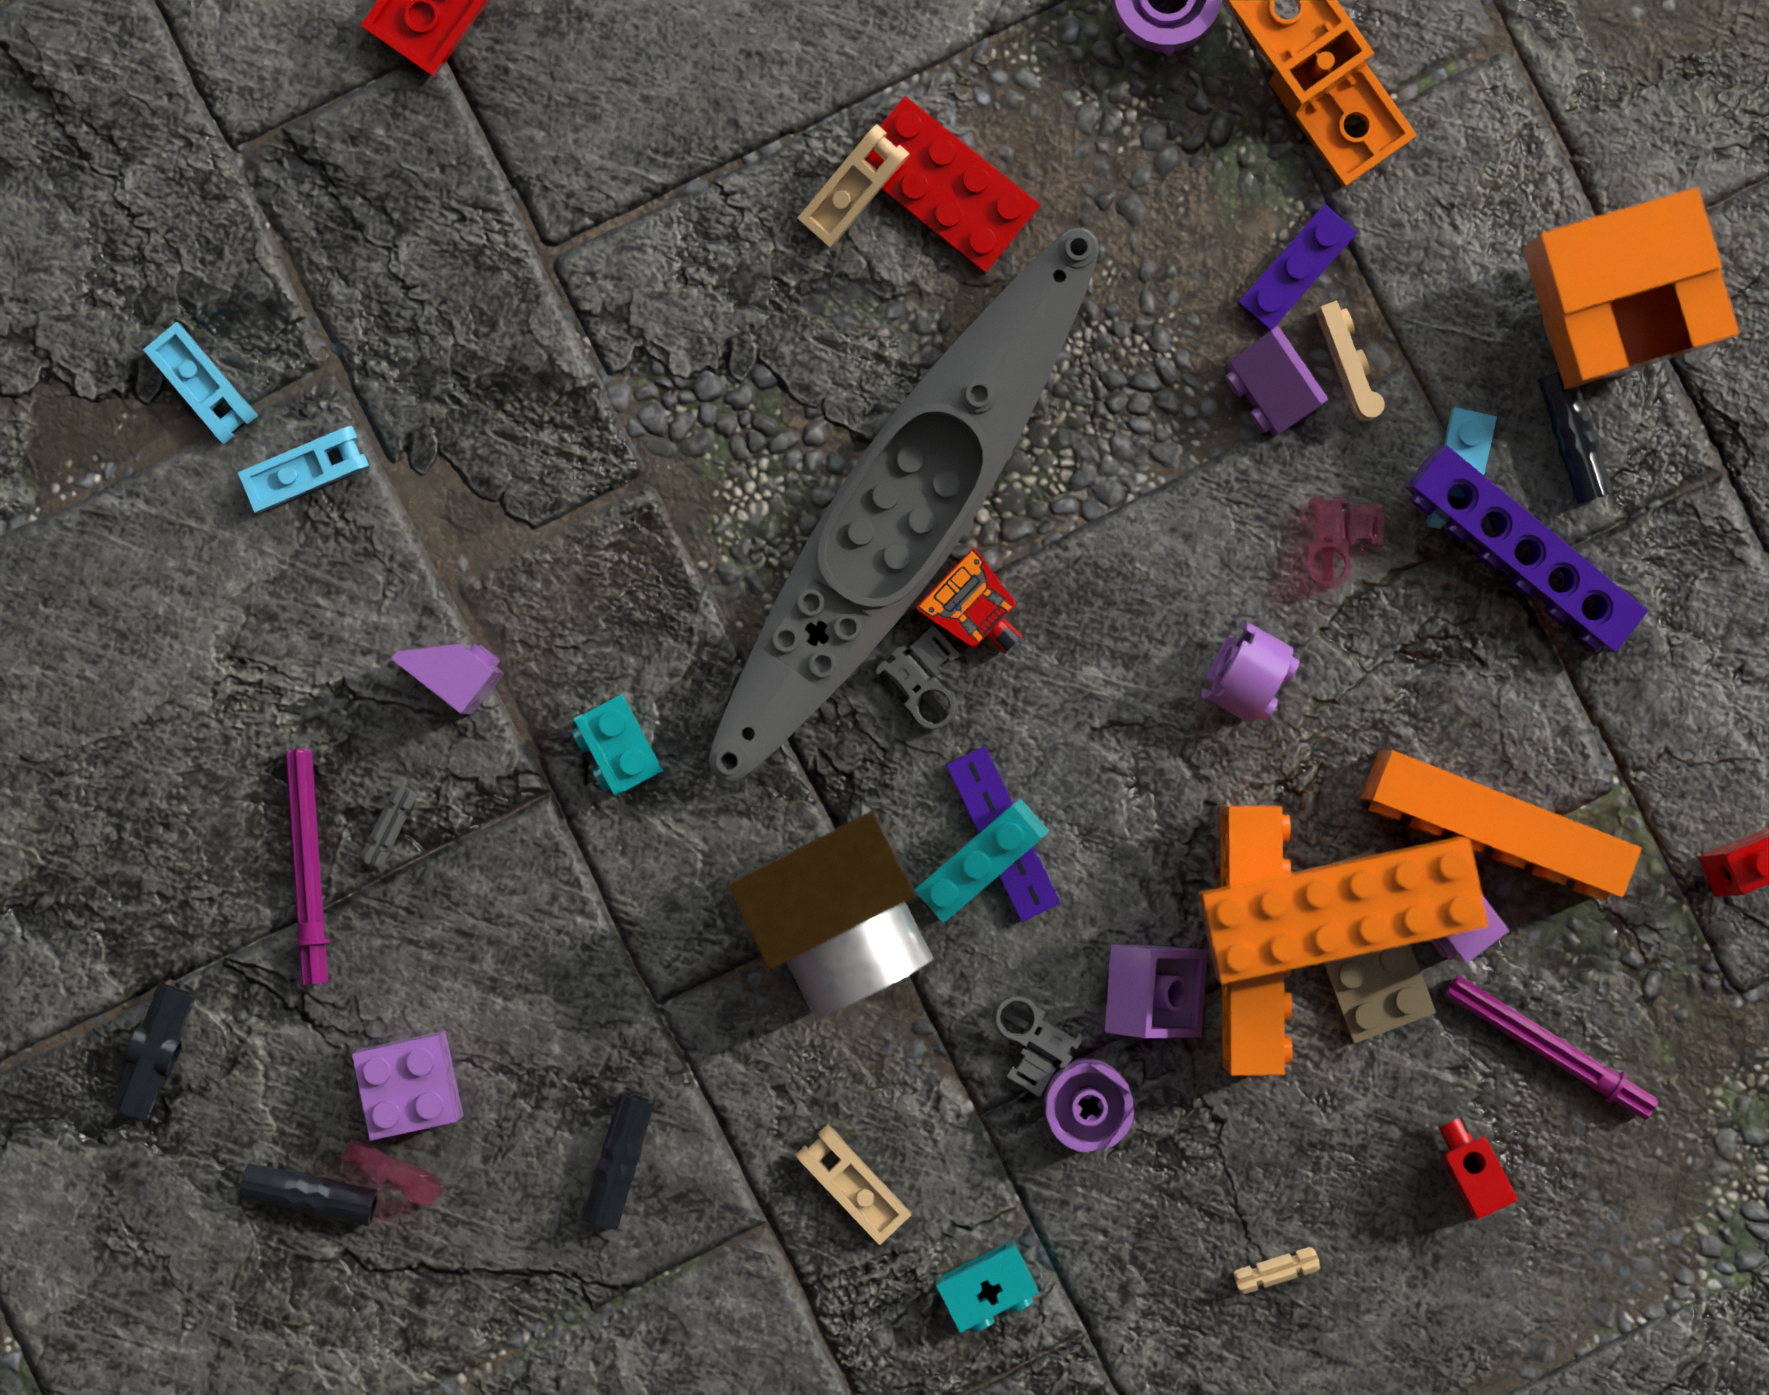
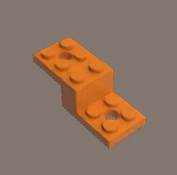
M1224 0L1275 71L1268 83L1343 189L1417 137L1415 131L1367 64L1375 53L1338 0H1294L1298 6V15L1292 19H1282L1276 14L1274 10L1276 0ZM1356 115L1364 119L1367 125L1366 135L1360 138L1349 136L1344 130V120L1347 117Z

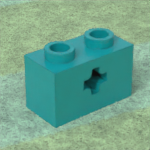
M1013 1239L935 1278L936 1286L960 1333L967 1329H970L971 1333H976L989 1327L995 1322L994 1315L1006 1309H1009L1010 1313L1018 1312L1034 1302L1032 1296L1039 1293L1037 1285ZM988 1280L992 1286L1000 1284L995 1288L997 1296L991 1299L986 1293L978 1296L982 1291L981 1283Z

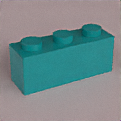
M1020 798L918 886L915 891L942 923H945L1040 841L1049 830Z

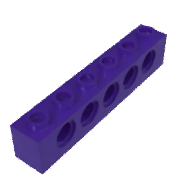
M1448 445L1436 446L1404 486L1412 494L1409 500L1415 507L1429 516L1435 512L1446 522L1443 528L1448 534L1461 543H1465L1466 540L1470 541L1480 550L1477 553V557L1496 571L1500 567L1513 577L1510 583L1515 589L1528 598H1532L1535 595L1547 605L1543 609L1544 612L1563 626L1567 622L1580 632L1577 639L1593 652L1598 653L1600 650L1616 652L1648 613L1646 608ZM1453 485L1459 486L1465 496L1463 505L1457 510L1452 508L1447 500L1448 491ZM1487 513L1493 514L1498 522L1497 531L1491 537L1486 536L1481 529L1482 518ZM1522 540L1527 542L1531 548V557L1525 564L1519 563L1515 557L1516 545ZM1555 568L1560 569L1564 575V585L1557 592L1553 591L1548 583L1549 574ZM1589 595L1594 597L1598 605L1597 612L1591 619H1587L1582 612V603Z

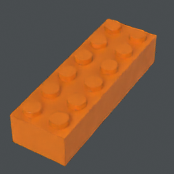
M1393 750L1378 751L1360 799L1371 803L1368 811L1398 821H1400L1402 815L1411 818L1409 827L1432 836L1441 837L1444 831L1452 834L1451 838H1470L1473 852L1483 853L1484 848L1493 850L1491 859L1521 869H1524L1526 864L1534 866L1532 875L1555 884L1566 885L1567 880L1575 882L1573 891L1606 902L1609 895L1623 898L1642 847Z
M1220 805L1221 887L1291 873L1290 860L1283 858V842L1290 841V817L1283 814L1282 806ZM1292 969L1221 983L1222 1067L1230 1075H1285V1064H1292L1291 1037H1286L1284 1019L1292 1018L1291 993H1286L1284 989V975H1291Z
M1466 837L1446 839L1198 892L1216 980L1222 984L1489 927L1470 838Z

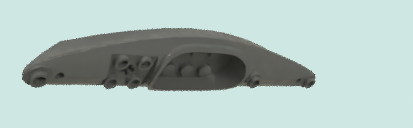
M1084 228L1070 229L1040 253L999 294L928 371L890 417L854 466L809 537L786 580L726 707L708 760L711 773L717 779L723 782L739 781L777 750L834 693L886 636L940 569L967 530L993 488L1021 436L1086 294L1099 253L1097 238L1091 231ZM819 622L827 625L825 633L830 637L824 645L819 641L816 646L810 645L808 643L810 635L806 632L807 628L811 624L817 627Z

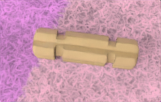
M1307 1247L1296 1251L1294 1256L1288 1253L1257 1263V1268L1251 1269L1250 1266L1238 1269L1234 1272V1279L1239 1292L1247 1294L1257 1291V1286L1260 1285L1266 1288L1298 1278L1297 1274L1301 1272L1304 1275L1316 1272L1320 1269V1263L1316 1251L1312 1247Z

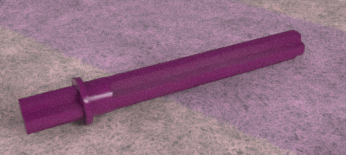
M292 749L286 753L299 936V941H294L295 946H299L302 985L328 983L326 943H330V938H325L313 756L310 749Z
M1460 976L1454 977L1448 985L1445 993L1449 999L1588 1084L1605 1096V1102L1611 1103L1615 1101L1644 1120H1647L1651 1112L1656 1108L1658 1104L1657 1098L1626 1080L1627 1073L1622 1071L1618 1074L1609 1067L1602 1065Z

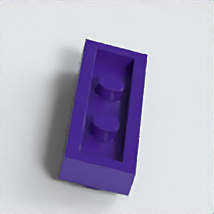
M1324 204L1237 305L1270 332L1358 232Z

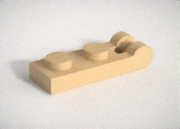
M875 125L866 134L798 217L805 226L829 247L839 240L910 155L901 145L896 148L886 139L887 133L878 125ZM873 150L885 160L878 170L866 160Z
M1337 300L1320 306L1315 314L1353 415L1359 421L1369 422L1383 412L1385 403L1382 396L1377 392L1371 391L1365 376L1370 374L1367 358L1362 349L1356 351L1350 334L1355 333L1352 318L1346 308L1340 309Z
M827 1124L818 1132L820 1138L809 1148L805 1145L795 1155L865 1231L881 1245L911 1216V1212L852 1151L837 1132ZM832 1150L840 1160L828 1170L821 1160Z

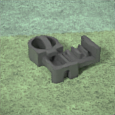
M933 625L910 648L905 646L898 647L892 652V656L888 660L878 665L876 672L878 675H882L885 672L909 698L905 705L913 713L918 723L924 727L936 729L947 726L956 717L958 709L957 699L937 678L928 679L933 675L937 676L941 673L937 668L944 661L949 659L952 662L956 658L958 659L962 653L937 625ZM935 637L950 653L948 656L933 640ZM911 648L913 651L906 656L905 653ZM930 690L941 692L946 696L950 706L949 713L929 692ZM921 698L934 709L943 720L942 722L933 724L922 717L919 709Z
M1008 996L1000 1000L995 1006L992 1014L993 1025L1002 1037L1011 1039L1021 1046H1025L1026 1049L1022 1048L1019 1052L1024 1056L1017 1068L1011 1066L1010 1070H1006L1003 1076L1035 1096L1040 1097L1057 1069L1053 1067L1056 1059H1058L1056 1067L1064 1068L1068 1066L1072 1059V1056H1070L1072 1051L1078 1049L1082 1042V1035L1075 1032L1073 1036H1070L1044 1020L1043 1017L1046 1012L1036 1007L1029 999L1021 996ZM1011 1002L1024 1004L1030 1012V1022L1012 1013L1005 1006ZM1000 1015L1025 1031L1020 1034L1008 1032L1001 1023ZM1017 1071L1035 1081V1085H1032L1031 1082L1016 1074Z

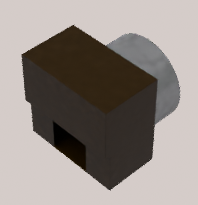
M874 810L727 884L769 970L787 962L815 1019L849 1006L906 977L933 960V956L905 903L916 897L915 889Z

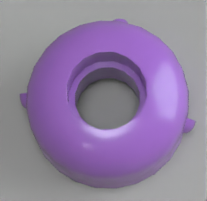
M1112 0V8L1118 25L1131 41L1145 49L1163 52L1166 55L1172 56L1173 52L1187 49L1196 44L1210 31L1219 14L1223 0H1187L1186 5L1180 11L1172 14H1164L1154 10L1148 0Z

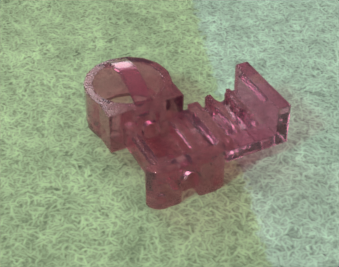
M1323 497L1310 499L1308 508L1315 507V543H1309L1307 572L1314 584L1321 588L1331 589L1340 586L1348 578L1351 568L1349 542L1342 541H1350L1351 545H1356V539H1371V544L1383 547V504L1350 505L1349 510H1342V507H1348V501L1344 497H1333L1332 500H1324ZM1372 515H1376V517H1374V537H1373V519H1372ZM1322 551H1324V580L1318 578L1313 569L1314 558ZM1333 551L1340 554L1345 563L1344 571L1340 575L1341 577L1333 580Z
M352 1138L341 1155L344 1160L360 1166L379 1185L383 1186L387 1179L393 1181L400 1189L401 1194L411 1203L433 1206L445 1189L444 1184L423 1168L388 1156L381 1150Z

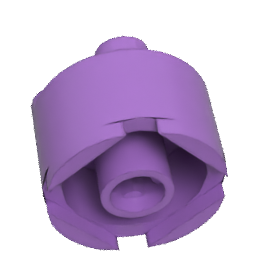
M1243 621L1237 626L1243 630V633L1238 639L1229 635L1217 653L1206 676V679L1213 682L1211 689L1208 691L1202 688L1201 695L1204 699L1247 723H1252L1257 718L1266 722L1278 703V699L1274 697L1282 682L1288 683L1292 679L1300 661L1293 657V648L1251 623Z
M1094 1059L1074 1060L1068 1066L1058 1069L1046 1086L1043 1099L1046 1119L1055 1136L1069 1148L1080 1152L1107 1149L1119 1143L1129 1131L1134 1118L1132 1093L1120 1073L1107 1063ZM1092 1095L1096 1096L1095 1103L1099 1107L1095 1113L1088 1110L1084 1115L1080 1114L1082 1108L1078 1103L1082 1097L1090 1099Z

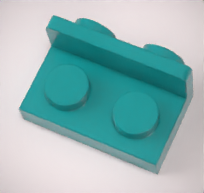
M623 694L585 714L573 718L577 728L571 730L583 753L591 751L598 765L592 771L604 792L611 789L614 796L620 795L664 771Z

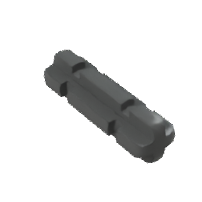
M403 785L394 786L388 798L391 802L389 806H384L370 835L372 841L371 843H366L360 855V859L366 864L375 868L383 866L389 854L386 850L388 847L393 846L407 818L405 812L407 809L411 810L417 797V793Z

